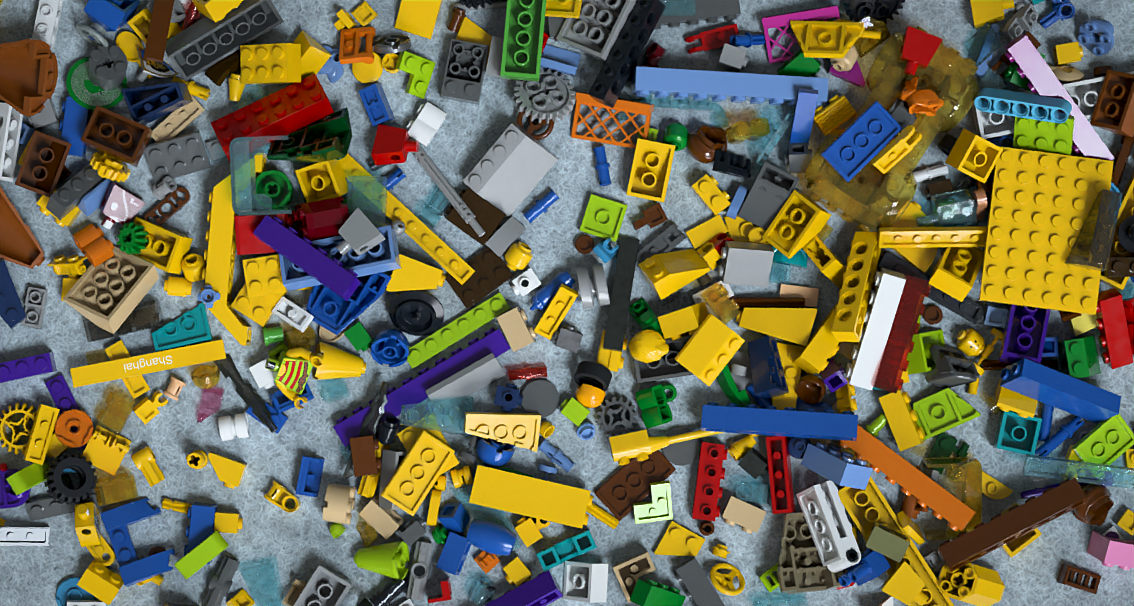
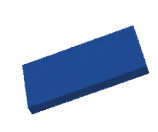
M876 100L820 155L846 182H849L903 128Z

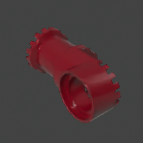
M658 43L651 44L646 51L645 63L642 67L660 68L657 63L662 59V54H665V49Z

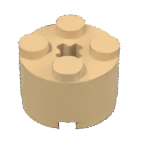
M336 483L328 484L324 500L326 501L325 507H323L324 521L351 524V509L354 510L356 487Z

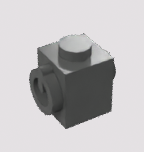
M898 98L887 111L903 129L907 125H913L917 119L916 113H909L907 102Z
M788 143L785 165H789V173H808V166L813 165L812 149H808V143Z

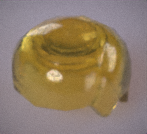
M205 365L196 368L191 372L194 385L201 389L215 387L220 381V369H218L217 365L213 367Z

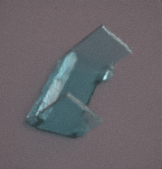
M289 134L237 137L231 141L229 150L232 208L237 215L292 214V208L273 209L272 199L267 194H256L255 155H263L269 150V140L289 139Z

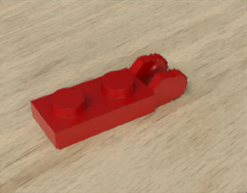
M737 23L700 32L698 35L685 38L686 43L701 39L702 46L690 48L688 53L693 54L722 48L725 43L730 45V36L739 35Z

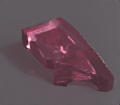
M205 385L202 403L199 408L198 423L221 408L224 394L223 388Z

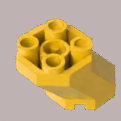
M968 563L951 573L948 572L944 565L938 579L940 588L945 596L977 606H991L1000 602L1005 590V584L1000 578L998 571L973 563Z

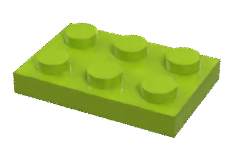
M1069 116L1064 123L1015 117L1013 148L1071 155L1075 116Z
M1118 414L1101 421L1072 448L1091 475L1097 477L1134 445V433L1121 415Z

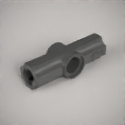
M227 555L224 556L217 573L214 574L209 584V591L202 606H221L224 596L226 597L233 583L232 579L240 561Z

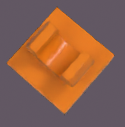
M482 551L474 558V561L486 574L501 561L495 554Z

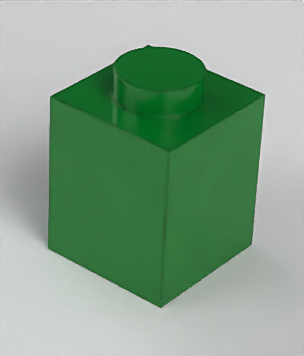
M361 322L356 323L344 332L357 352L360 350L365 352L371 347L373 338Z

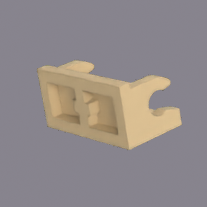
M377 494L359 515L387 540L405 519L395 510L378 507L379 495Z

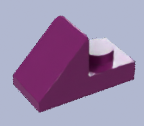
M857 60L849 71H837L833 68V65L829 68L828 74L860 88H863L866 84Z

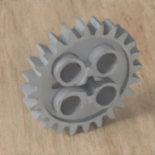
M540 68L539 82L516 81L513 92V100L516 101L515 106L519 107V112L525 111L524 117L531 115V121L538 118L539 123L544 119L549 124L550 119L554 123H556L557 117L563 120L564 115L569 116V112L573 110L576 100V91H573L574 85H569L570 79L564 80V74L557 76L558 71L552 74L550 69L544 72Z

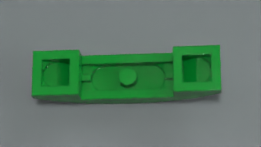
M726 364L716 377L721 389L733 404H737L738 407L746 408V405H752L746 390L738 391Z

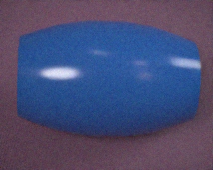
M473 519L466 537L467 541L480 550L503 556H510L517 539V535L509 528L499 523L482 519Z

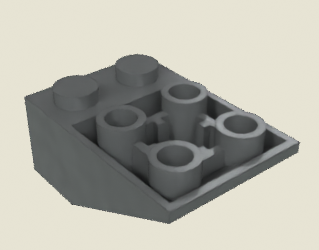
M451 39L441 98L479 105L489 50L488 45Z
M764 162L737 216L767 230L794 191L799 178Z

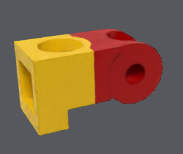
M726 233L717 234L696 251L711 270L718 266L716 261L721 258V249L725 247V242L734 241Z

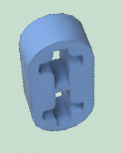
M740 184L726 214L727 217L736 219L748 193V187Z

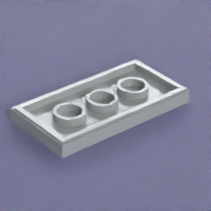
M491 353L430 387L425 392L440 413L506 374L494 354Z

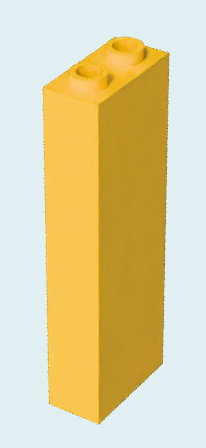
M477 465L469 503L582 529L583 525L587 526L589 514H586L587 506L591 507L593 495H590L591 491Z

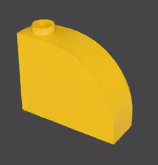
M907 201L886 228L934 227L928 216L921 211L922 207L918 203ZM938 247L891 249L913 267L925 273L933 263Z

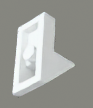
M283 296L271 311L288 325L302 333L314 318L311 314Z

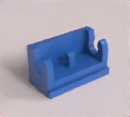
M375 83L358 91L372 126L382 125L384 122L395 119L381 84Z
M306 382L302 395L299 394V397L304 396L309 401L314 396ZM281 391L268 395L277 415L295 407L294 401H291Z
M302 456L295 494L318 497L325 459Z
M450 531L436 568L453 575H459L472 544L466 540L465 536Z

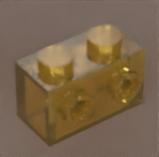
M715 283L700 296L717 318L724 324H727L740 314L738 311L740 307L734 299L730 301L726 296L728 292L722 284L718 285Z

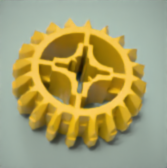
M15 403V409L12 405H9V412L5 409L1 411L4 417L0 416V441L4 440L1 447L4 448L9 445L8 452L14 449V453L19 454L21 449L22 454H25L28 443L20 445L17 442L23 435L30 437V417L34 421L37 410L33 413V405L27 409V403H23L22 408L19 403ZM16 413H25L19 422L10 420ZM23 424V428H25L24 431L26 432L19 433V429H17V426ZM7 425L13 431L12 440L7 435Z

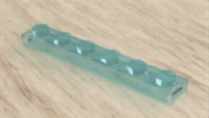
M1026 454L1022 471L1024 475L1060 480L1076 478L1078 482L1134 489V468Z

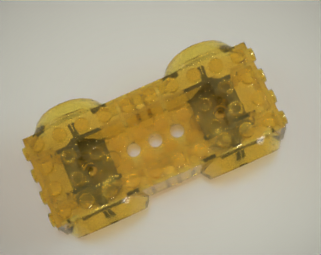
M917 26L916 29L927 33V31ZM904 32L894 33L884 44L870 68L866 79L870 93L849 124L850 126L876 100L888 111L897 98L901 100L900 93L905 87V82L913 77H917V89H930L936 93L939 99L944 101V105L937 110L934 116L916 113L917 119L912 126L915 128V132L917 131L922 134V138L906 156L885 174L869 161L849 182H846L820 155L846 130L834 129L823 140L808 165L804 177L806 192L809 193L808 197L817 203L818 201L826 204L824 207L832 213L837 211L842 214L840 218L846 222L856 223L858 225L857 229L862 232L869 233L879 231V228H889L901 217L916 192L917 181L912 173L936 134L946 133L958 125L968 113L977 97L979 83L975 76L978 67L975 66L976 63L967 57L964 59L959 56L960 53L952 47L946 48L942 45L943 42H941L926 68L918 66L915 76L904 72L907 62L899 59Z

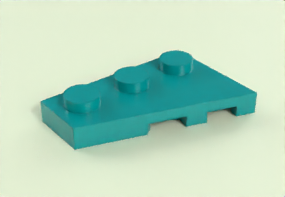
M203 302L200 303L196 308L187 311L183 316L153 332L152 338L155 352L213 340L205 304Z

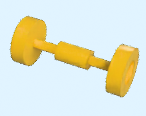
M992 328L990 331L995 339L990 345L986 346L980 354L981 358L975 364L980 376L985 372L980 367V364L992 353L998 340L1002 342L1003 333L995 328Z

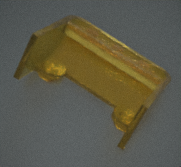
M974 457L923 458L927 468H946V475L950 481L962 483V502L977 512L963 531L958 529L956 532L948 525L946 529L923 530L926 539L954 540L960 533L964 531L968 533L974 530L976 525L982 523V465L979 460Z

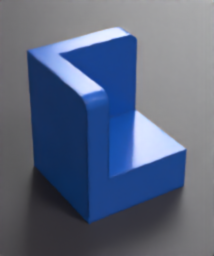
M445 503L438 519L447 532L459 533L465 531L470 521V516L461 503Z

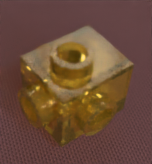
M293 326L291 330L283 332L289 350L298 347L310 350L311 346L316 345L314 340L316 334L310 326L303 333Z

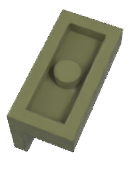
M875 521L865 545L888 558L901 562L910 544V538Z

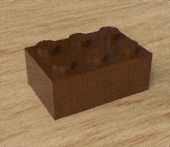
M97 105L81 141L90 148L137 167L153 132L150 127Z

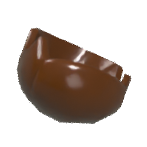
M808 374L801 377L795 392L805 403L817 404L821 402L825 395L826 385L818 376Z

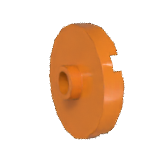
M77 409L61 413L54 427L58 441L70 448H77L87 444L94 430L90 416L84 411ZM75 426L78 430L76 432H72L70 428Z

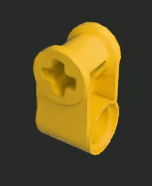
M273 480L272 487L263 497L286 512L297 511L301 506L300 499L282 484ZM290 498L296 502V506L293 509L287 507V500Z

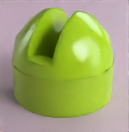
M334 522L329 527V532L334 539L346 531V528L341 523Z

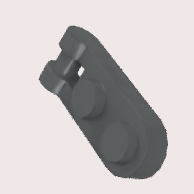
M673 223L639 251L637 255L638 263L640 264L655 254L668 253L687 237L684 233L681 234L677 229L676 223ZM670 233L675 237L673 242L667 237Z

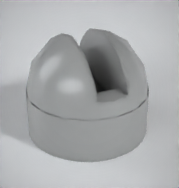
M395 220L390 224L392 227L402 224V228L395 230L396 236H400L405 232V224L400 220Z

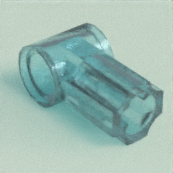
M258 84L247 93L246 97L235 104L232 109L236 111L269 94L261 84Z
M439 188L417 217L431 228L437 225L443 215L442 212L450 202Z

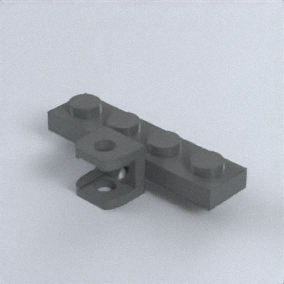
M68 474L61 475L64 486L74 490L70 476ZM102 485L96 486L92 490L91 495L76 504L94 502L96 507L105 506L106 500ZM52 496L26 501L30 521L75 512L76 504L58 503V499H52Z

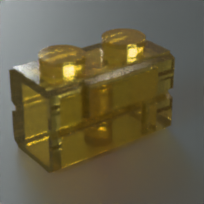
M115 390L114 393H109L105 401L108 404L105 410H100L96 419L99 420L98 426L115 435H120L137 400Z

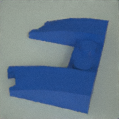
M149 498L100 513L117 557L124 585L127 587L173 570V567L168 565L170 555H175L174 548L139 560L128 526L162 513L159 508L154 510L147 504L150 500Z

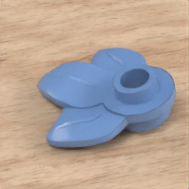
M325 45L322 47L330 52L332 56L318 74H327L330 83H334L342 77L345 64H340V61L335 60V56L339 55L340 48L333 49Z

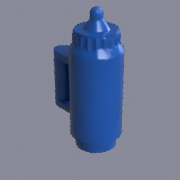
M566 270L563 273L560 272L535 293V296L532 297L533 304L530 310H544L549 305L561 283L572 288L575 280Z

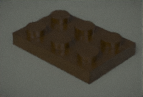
M487 247L467 262L475 272L463 285L451 274L446 277V280L465 307L469 309L514 275L502 258Z

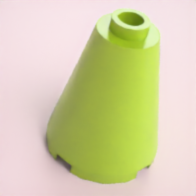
M404 541L360 548L354 555V563L357 564L358 568L397 580H403L407 575L408 568H405L406 562H409L410 556L408 545Z

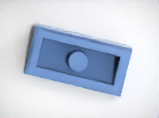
M106 178L79 202L78 208L86 216H89L100 207L111 182L110 179Z

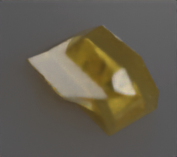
M866 16L859 22H864L865 30L881 32V39L859 37L853 45L860 58L891 37L883 21H877L869 16Z

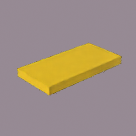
M422 430L380 495L411 516H414L455 451Z

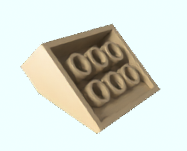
M115 246L113 249L114 256L97 267H93L91 264L63 298L64 302L95 325L112 334L118 330L159 279L154 264L135 255L122 252L120 248Z

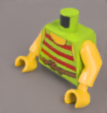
M298 347L282 351L278 360L268 357L265 369L273 371L275 385L286 397L294 401L296 408L302 409L304 407L300 404V400L307 403L308 399L304 396L299 397V394L302 395L312 367L322 365L317 359L322 360L324 356L320 353L314 355L313 352Z

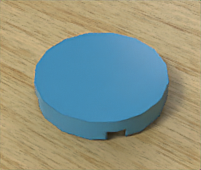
M71 577L58 586L56 602L58 606H67V600H94L95 597L77 585L81 579L80 577Z

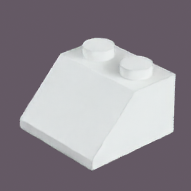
M565 561L563 599L589 603L606 602L608 564Z

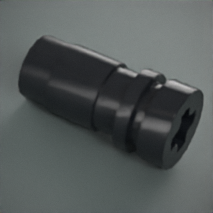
M393 578L382 590L377 591L376 595H372L369 600L374 606H390V602L399 596L408 584L404 579L397 580Z

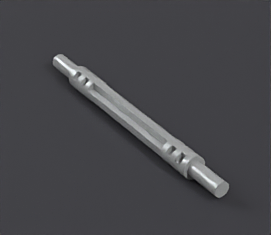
M419 144V151L411 153L463 220L471 225L479 237L483 236L485 231L476 221V216Z

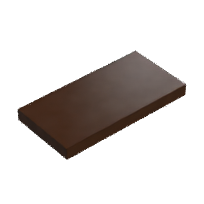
M659 450L649 454V458L644 461H637V457L631 458L629 460L630 463L623 465L594 492L619 521L633 510L634 503H640L651 493L650 483L664 481L676 470Z

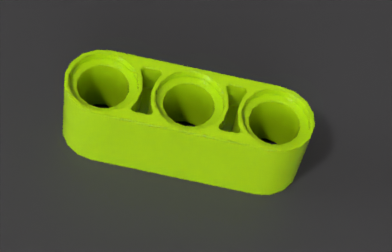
M46 459L43 465L33 463L11 475L6 480L17 496L46 481L47 479H44V476L48 472L46 470L50 465Z
M216 530L178 560L174 566L187 580L225 550L229 544Z

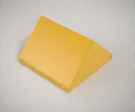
M304 30L293 41L295 44H301V80L312 74L317 75L332 56L330 52Z

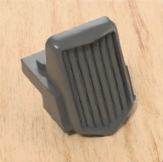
M933 345L930 348L936 367L925 377L926 382L929 384L951 388L975 382L980 377L974 362L966 360L961 350Z

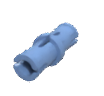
M546 439L538 448L551 459L552 463L555 462L567 473L575 464L562 453V450L556 449Z

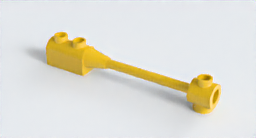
M647 429L609 437V446L613 462L618 461L619 465H626L630 463L629 459L637 457V461L647 460L649 454L669 446V444L724 432L697 430L669 437H648ZM749 434L750 437L759 436V435H756V434Z

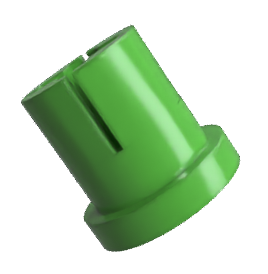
M282 326L273 328L262 327L265 346H269L270 343L284 341Z

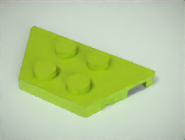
M949 387L913 403V409L918 415V420L916 421L925 433L924 440L981 416L978 410Z

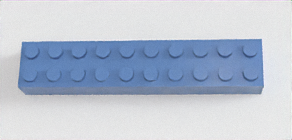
M636 66L632 71L631 93H636V97H647L649 94H655V98H666L671 95L674 96V99L680 100L693 97V100L696 101L712 98L714 102H723V100L731 99L732 103H742V101L750 100V104H761L764 101H769V105H780L786 102L788 106H796L798 90L801 88L818 90L816 108L827 102L828 78Z

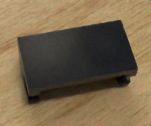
M716 150L712 171L736 177L750 178L751 160L747 158L745 161L746 165L742 167L743 156Z

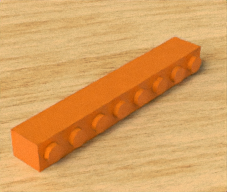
M857 425V441H839L838 444L846 450L851 448L855 451V457L870 462V467L875 472L879 473L882 471L886 474L885 479L893 485L898 483L902 486L900 490L910 497L912 494L918 498L916 502L922 507L926 508V506H929L933 509L932 514L938 519L945 518L949 521L947 525L956 532L958 529L963 531L977 513L860 425Z

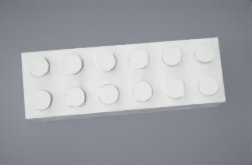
M882 267L880 272L876 271L873 281L875 289L871 290L870 305L866 311L860 341L852 348L851 356L853 360L852 363H848L845 372L849 384L868 390L873 388L906 282L903 273Z

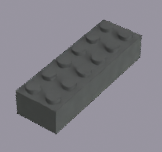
M243 0L237 8L228 12L222 20L215 23L208 17H204L167 40L165 51L183 79L187 81L237 51L241 45H247L284 21L271 0Z

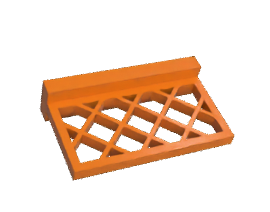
M576 92L575 98L577 101L571 134L572 138L634 149L636 144L630 137L637 132L641 134L643 139L648 140L651 115L655 104L618 98L614 107L611 108L597 102L587 92ZM581 104L588 105L592 111L585 118L580 113ZM601 108H606L610 113V116L604 121L597 114V111ZM620 111L625 112L629 117L622 124L615 116ZM594 114L600 123L592 129L586 120ZM639 114L646 115L645 124L641 127L633 119ZM613 118L618 127L610 132L604 123ZM629 121L637 129L630 135L623 128ZM584 122L589 130L585 135L577 134L578 125ZM602 125L607 135L603 138H598L594 130ZM618 129H621L626 136L621 142L616 141L612 135Z

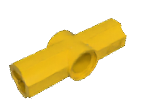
M379 442V449L376 451L377 457H381V462L383 449L389 450L391 444L383 445ZM379 469L378 474L362 476L357 494L373 499L381 476V469Z

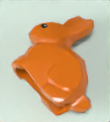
M917 77L906 81L905 87L900 93V98L907 102L909 113H925L927 116L936 115L937 110L944 105V101L939 99L936 93L930 89L918 90Z

